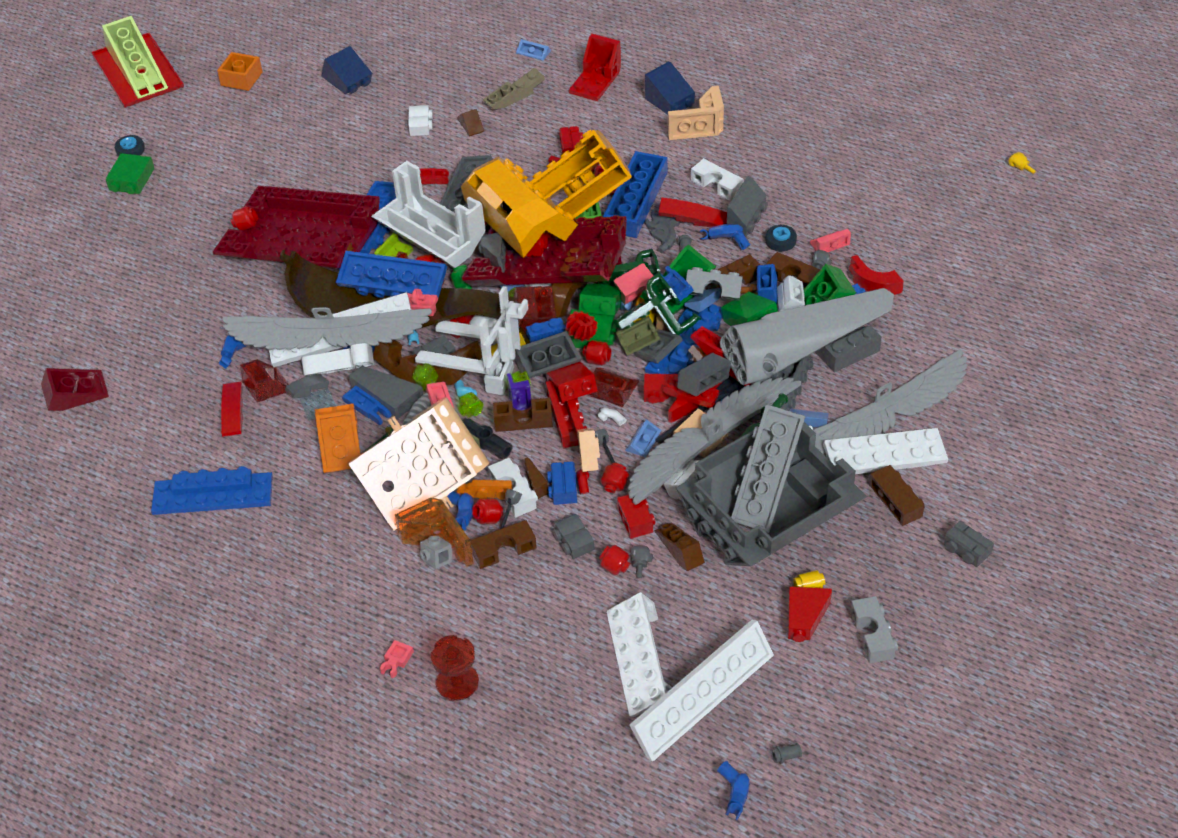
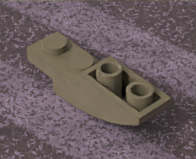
M533 68L513 84L506 82L485 97L483 101L492 109L505 108L534 94L533 88L545 80L544 75Z

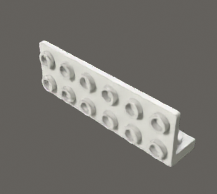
M641 592L607 610L628 712L631 717L644 713L672 689L670 685L664 682L650 622L658 620L655 604Z

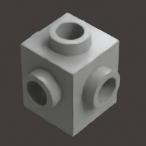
M438 535L431 536L420 542L421 560L433 568L437 569L452 562V545Z

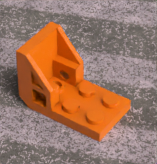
M354 404L315 409L324 474L351 470L348 463L361 455L357 412Z

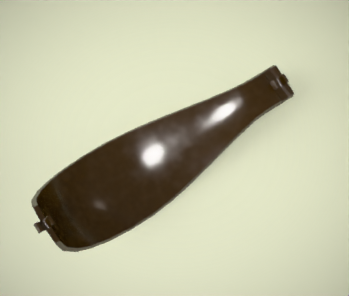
M282 250L280 254V259L286 264L284 275L287 290L294 302L312 318H315L312 308L326 307L331 310L332 314L390 297L385 295L384 298H379L374 293H368L366 296L361 295L355 288L338 286L336 280L339 273L309 262L296 251H292L290 256L285 254V250ZM441 288L436 303L437 310L434 316H426L429 317V320L422 324V328L466 315H481L499 319L501 316L499 294L475 289ZM508 296L509 302L515 301V297ZM324 311L317 312L319 315L322 316L327 315V313Z

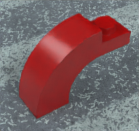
M858 255L851 257L849 270L853 275L854 284L858 283V286L864 288L866 292L885 288L894 295L902 293L904 281L895 270L877 272L868 268Z

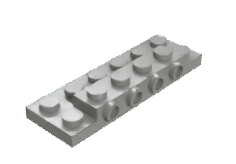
M766 404L760 426H756L752 438H755L754 445L749 446L746 457L749 458L748 465H744L740 476L743 477L742 484H738L734 496H737L731 518L736 523L752 528L760 525L767 533H770L806 416Z

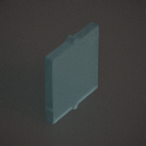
M328 388L317 392L313 391L311 397L299 398L308 421L316 419L315 409L336 406Z

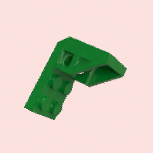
M689 244L684 247L669 265L672 270H675L685 280L687 278V271L692 270L693 267L702 268L703 272H710V270L716 268L713 263ZM660 282L654 285L657 292L663 290ZM646 290L640 296L644 300L648 298ZM689 294L680 301V305H674L671 300L665 303L674 315L685 307L684 305L687 301L696 295Z

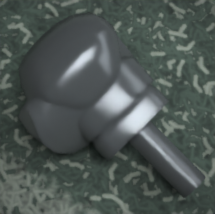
M816 250L814 252L813 267L822 269L825 264L831 265L832 260L830 259L829 252L824 250Z
M636 545L631 549L632 566L637 567V578H642V568H647V563L652 562L653 554L650 553L647 546Z

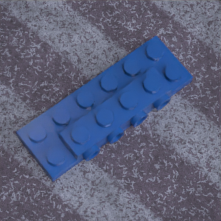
M374 181L367 195L379 196V210L396 199L394 182ZM377 222L376 227L360 253L369 254L371 249H377L378 245L383 244L385 233L388 234L390 229Z
M346 251L336 283L338 286L355 288L359 294L365 296L368 293H374L379 298H384L385 295L393 297L406 292L412 294L414 289H421L422 294L437 295L439 298L447 266L442 263Z
M712 304L700 313L687 307L677 321L679 325L688 320L693 312L701 320L680 334L683 341L658 364L650 361L645 367V372L649 374H679L680 370L695 363L692 360V354L688 350L692 345L698 348L699 346L691 339V335L702 326L712 332L718 331L720 321L723 318L721 307Z
M244 466L238 467L237 470L219 468L217 471L212 472L205 469L199 470L198 473L180 471L178 474H173L172 480L155 481L151 512L152 515L271 506L272 472L252 474V470Z

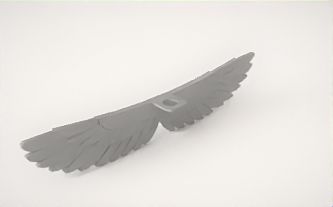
M325 307L312 308L315 318L244 315V317H223L222 320L226 323L223 327L229 331L228 334L235 337L236 341H243L244 345H253L254 348L264 346L270 350L275 348L277 350L285 348L291 350L296 347L297 349L310 348L318 343L323 336L334 347L338 345L347 347V345L351 346L362 343L376 346L379 345V342L392 343V340L404 339L403 335L413 334V330L422 328V324L429 320V317L426 316L430 315L432 310L405 309L385 313L334 317L331 310ZM324 311L327 313V315L322 316L319 315L317 312Z
M960 349L946 358H942L929 369L892 393L891 382L883 385L876 392L875 402L831 423L813 429L816 433L815 447L822 454H825L824 440L881 434L882 431L885 433L888 431L889 426L890 428L894 427L895 413L914 416L916 413L923 412L924 409L931 408L933 404H937L942 399L948 397V393L956 390V386L963 381L961 378L966 374L964 370L968 366V364H965L967 357H962L963 351ZM885 388H888L886 393L880 396V393Z
M782 377L772 381V378L762 383L761 381L755 382L750 387L747 385L739 393L735 391L730 396H726L722 402H717L714 411L711 407L707 414L704 413L701 416L702 428L681 429V432L673 434V437L664 440V443L656 446V449L649 452L648 456L650 457L640 461V465L634 469V475L630 478L631 483L628 486V490H630L629 498H633L635 505L639 504L651 493L656 492L675 473H678L703 450L746 420L760 413L761 408L766 406V404L772 405L780 393L787 395L801 386V381H794L793 378L783 380Z

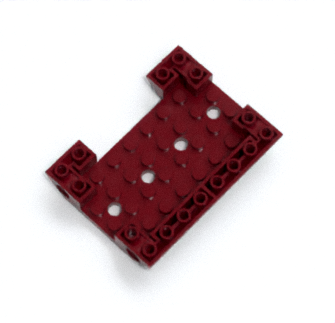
M258 185L244 205V207L248 206L256 211L258 215L256 226L245 231L228 229L213 250V254L283 262L280 259L282 250H285V254L289 256L292 251H296L302 258L315 265L341 268L345 252H360L376 227L378 221L372 215L379 211L380 198L379 196Z
M597 216L594 218L580 217L573 219L578 226L567 240L564 241L552 234V237L548 238V247L544 249L542 256L532 255L531 257L523 258L505 241V272L502 273L501 267L492 266L489 258L476 257L470 262L462 276V280L471 286L609 281L626 244V216ZM491 227L487 235L497 232Z

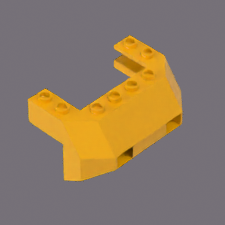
M590 129L582 135L583 139L574 146L575 149L569 152L568 150L563 153L558 162L553 161L546 166L547 170L537 172L532 176L534 179L530 181L535 186L533 189L542 192L545 195L544 199L554 207L555 204L551 199L564 190L568 198L559 203L558 206L565 212L571 213L575 218L632 177L629 168L616 149L599 130ZM600 164L604 172L595 177L591 170Z
M498 156L475 168L461 185L464 200L467 202V198L471 197L482 203L484 220L523 258L545 230L566 241L578 226L573 220L575 217L568 211L565 212L558 205L552 206L544 199L545 195L537 189L535 191L533 189L535 186L527 180L528 177L523 173V168L517 164L515 165L508 158L504 160ZM503 201L512 209L509 214L500 206Z

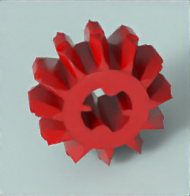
M574 311L566 321L565 330L569 332V336H574L575 339H580V341H589L597 331L598 322L594 320L593 316H589L588 313L585 314L582 311L579 313Z

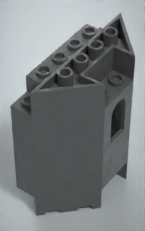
M805 422L776 510L775 523L772 524L770 533H767L760 525L745 533L738 525L739 523H736L731 518L737 496H734L737 485H741L743 477L740 476L744 465H748L749 458L746 457L749 446H753L755 438H752L754 430L695 463V477L675 487L698 536L701 537L707 533L712 538L713 543L725 553V565L751 567L868 497L854 484L855 469L843 458L836 461L835 466L815 447L816 433Z

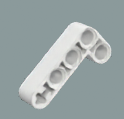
M366 343L351 345L349 349L301 358L305 377L356 369L362 365L365 367L374 365L372 346Z

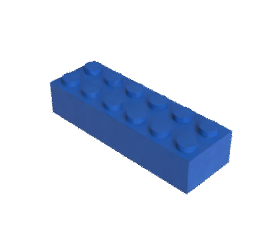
M635 151L628 165L632 177L616 189L603 217L626 216V236L637 238L668 173V157Z

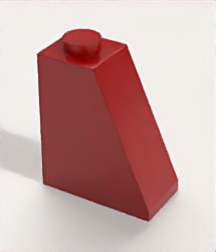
M789 587L788 639L796 642L811 639L831 604V588Z

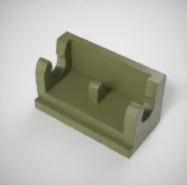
M649 316L636 322L628 329L624 328L616 332L627 356L660 340Z

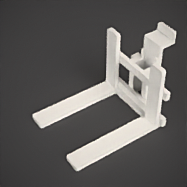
M503 286L499 292L501 316L494 328H488L486 318L482 319L479 326L451 321H442L436 325V332L479 338L481 340L483 361L421 350L415 357V362L492 375L500 360L503 362H509L510 359L514 360L515 349H521L518 319H522L526 314L528 300L524 299L521 304L514 303V301L509 302L507 287ZM493 341H498V348L492 356L491 345Z

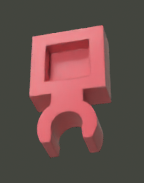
M394 640L384 656L386 662L380 667L381 674L384 675L386 670L391 669V678L396 677L397 667H405L414 653L413 647Z

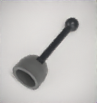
M606 429L595 431V437H598L599 445H603L611 463H616L607 446L609 435Z
M511 489L506 490L505 500L508 506L500 529L505 527L512 505L520 501L522 493Z

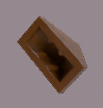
M477 109L462 113L457 117L469 137L484 132Z

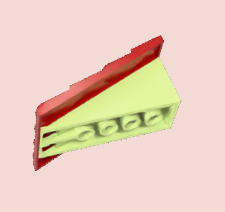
M132 16L102 25L106 47L91 53L124 108L184 87L183 82L151 34L141 35Z

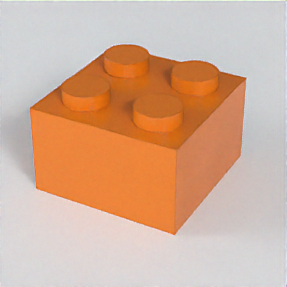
M231 52L217 70L221 86L247 91L251 89L263 72L259 57Z

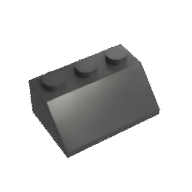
M747 176L727 207V224L742 226L745 237L753 232L755 223L760 221L762 211L765 212L768 206L766 193L752 177Z
M864 326L815 351V353L835 373L879 352L882 337L872 326Z
M567 331L523 345L520 350L515 349V362L521 374L527 378H532L581 361V357Z

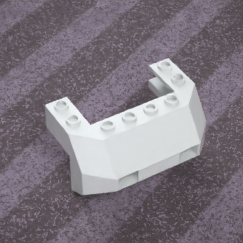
M406 161L394 169L392 176L396 199L380 209L372 217L394 233H397L401 238L426 253L434 255L439 261L449 267L456 268L472 255L485 232L482 203L468 197V209L458 204L454 207V213L433 199L423 195L418 166Z

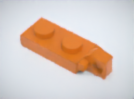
M472 480L471 483L459 486L457 493H468L473 498L479 499L498 498L504 500L506 490H513L511 480Z

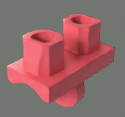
M414 289L412 294L407 293L412 310L431 309L432 313L428 316H434L437 310V295L422 294L421 289Z

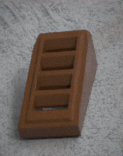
M525 458V472L531 490H534L539 499L549 493L548 482L530 458Z

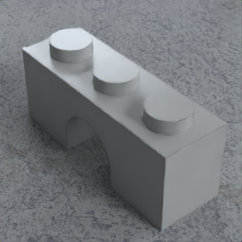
M696 267L687 271L686 281L694 289L690 295L703 296L705 287L710 283H716L722 289L721 299L740 300L743 277L739 276V273L728 272V275L721 274V271L718 270L703 272L702 268Z
M876 596L853 600L850 613L856 629L866 627L874 631L872 634L864 635L863 648L869 664L894 659L895 651H898L896 639L891 636L889 621H886L884 618L883 605L879 604Z

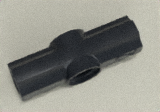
M470 418L462 420L469 432L479 439L480 449L488 450L501 459H506L513 449L512 444L494 434L490 426H481Z

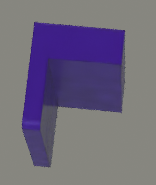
M508 373L509 398L512 401L513 407L517 410L528 409L531 406L529 380L513 383L511 373Z

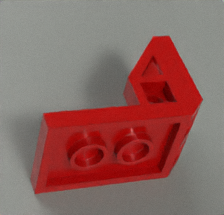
M593 33L589 36L583 58V72L570 87L569 94L598 101L618 76L621 69V45L619 40Z

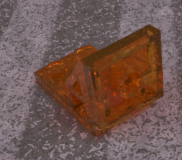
M430 497L395 514L398 536L402 544L420 545L421 541L438 535L452 545L459 563L463 562L466 567L474 564L471 541L442 499ZM438 530L441 531L439 534H434V533H433V532H436V531H438Z

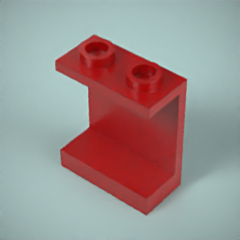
M581 361L546 373L547 382L552 381L554 386L558 387L561 402L598 391L594 373Z

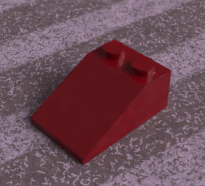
M45 369L41 386L48 411H64L109 397L101 370Z

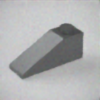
M498 233L483 235L481 243H479L480 253H483L485 258L490 259L492 266L501 267L502 273L505 272V240Z

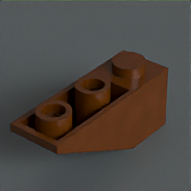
M474 341L449 355L481 360L482 350L478 341ZM435 365L430 368L435 383L445 382L446 385H454L468 372Z
M672 522L665 523L660 528L654 530L679 566L686 571L705 563L699 541Z

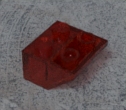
M552 286L516 287L513 295L515 297L514 303L521 304L524 299L528 300V310L522 319H518V326L526 329L527 326H531L534 323H542L556 318Z
M258 359L240 365L243 384L256 402L265 401L286 393L285 388L289 384L277 368Z
M596 368L593 373L598 391L589 394V396L623 407L638 385L639 379L607 368Z

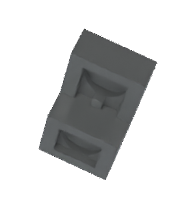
M321 374L310 375L286 386L285 391L293 398L311 397V390L328 388L329 381Z

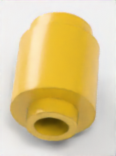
M818 570L798 574L797 577L793 578L794 587L823 588V585L826 584L823 573H819Z

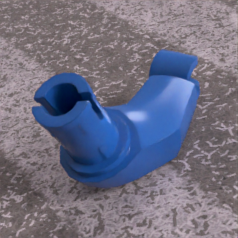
M722 224L709 228V231L705 229L700 230V233H707L706 237L700 238L702 240L722 237L734 238L741 251L751 245L743 234V227L738 224Z
M227 336L221 351L222 357L219 365L227 369L232 362L231 358L234 353L247 345H244L243 341H236L233 336Z
M452 491L447 497L452 504L458 506V514L453 520L454 530L460 527L463 531H466V527L473 517V497L468 493L459 494Z
M725 761L717 770L718 773L731 783L732 787L725 814L727 816L729 813L735 814V820H738L747 799L750 779L746 773L740 774L728 761Z

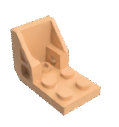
M712 86L699 99V108L668 111L669 140L717 136L723 131L724 104L719 86Z

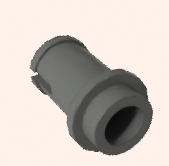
M681 235L678 239L681 251L688 244L691 246L692 240L688 235Z
M798 743L781 748L776 746L772 750V758L775 763L783 764L785 760L802 757V750Z

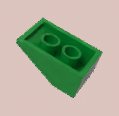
M825 264L804 289L805 306L855 295L856 291L840 268Z

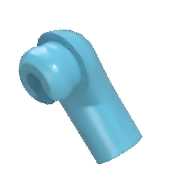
M458 380L454 384L459 398H476L477 391L471 387H465L462 380Z

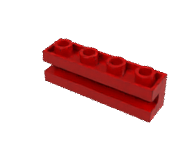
M552 381L546 382V393L551 401V410L563 449L578 446L577 430L587 429V426L582 424L584 423L582 412H578V409H580L578 398L561 402L558 387H555Z

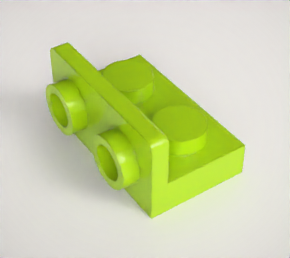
M393 233L376 249L374 254L406 258L413 251V246L399 241L398 234Z

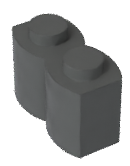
M576 513L554 523L555 530H553V535L556 541L561 540L564 553L566 555L570 554L572 559L595 550L591 534L584 527Z

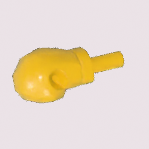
M1017 152L1010 156L1008 160L1010 166L1017 167L1021 171L1026 169L1033 174L1036 172L1028 166L1030 162L1023 153Z

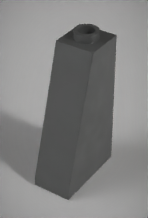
M363 365L349 375L351 388L357 386L389 409L392 417L395 416L396 420L408 412L412 405L423 395V389L420 385Z

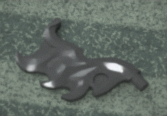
M653 209L651 212L653 221L646 219L645 224L651 230L650 234L662 242V245L658 247V251L663 253L667 249L670 250L676 241L674 227L679 226L681 221H676L675 217L659 216V212H655Z

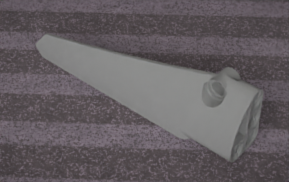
M882 288L770 313L760 320L729 327L722 336L720 345L726 358L731 361V368L740 384L746 385L758 381L762 383L770 379L774 374L815 351L889 313L892 309L894 294Z

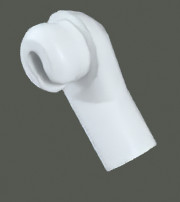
M604 407L598 413V417L601 420L606 421L610 417L619 426L627 421L617 410Z

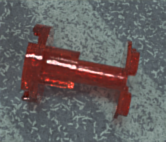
M457 635L445 636L435 643L434 649L431 651L432 665L439 673L436 680V688L439 694L449 701L464 700L473 695L478 689L479 677L476 670L472 667L475 660V650L470 640L465 637L462 639L457 638Z

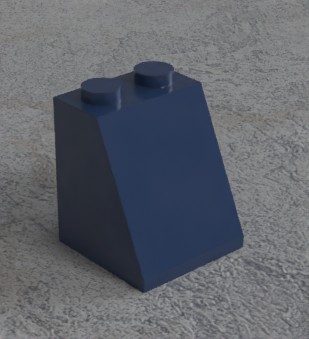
M348 46L324 59L321 77L346 95L348 93H355L361 86L366 87L369 85L373 73L352 47Z
M670 61L645 74V99L667 115L668 111L684 110L687 107H692L695 103V91Z

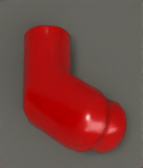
M579 469L575 474L580 495L588 494L589 472H583L582 469Z

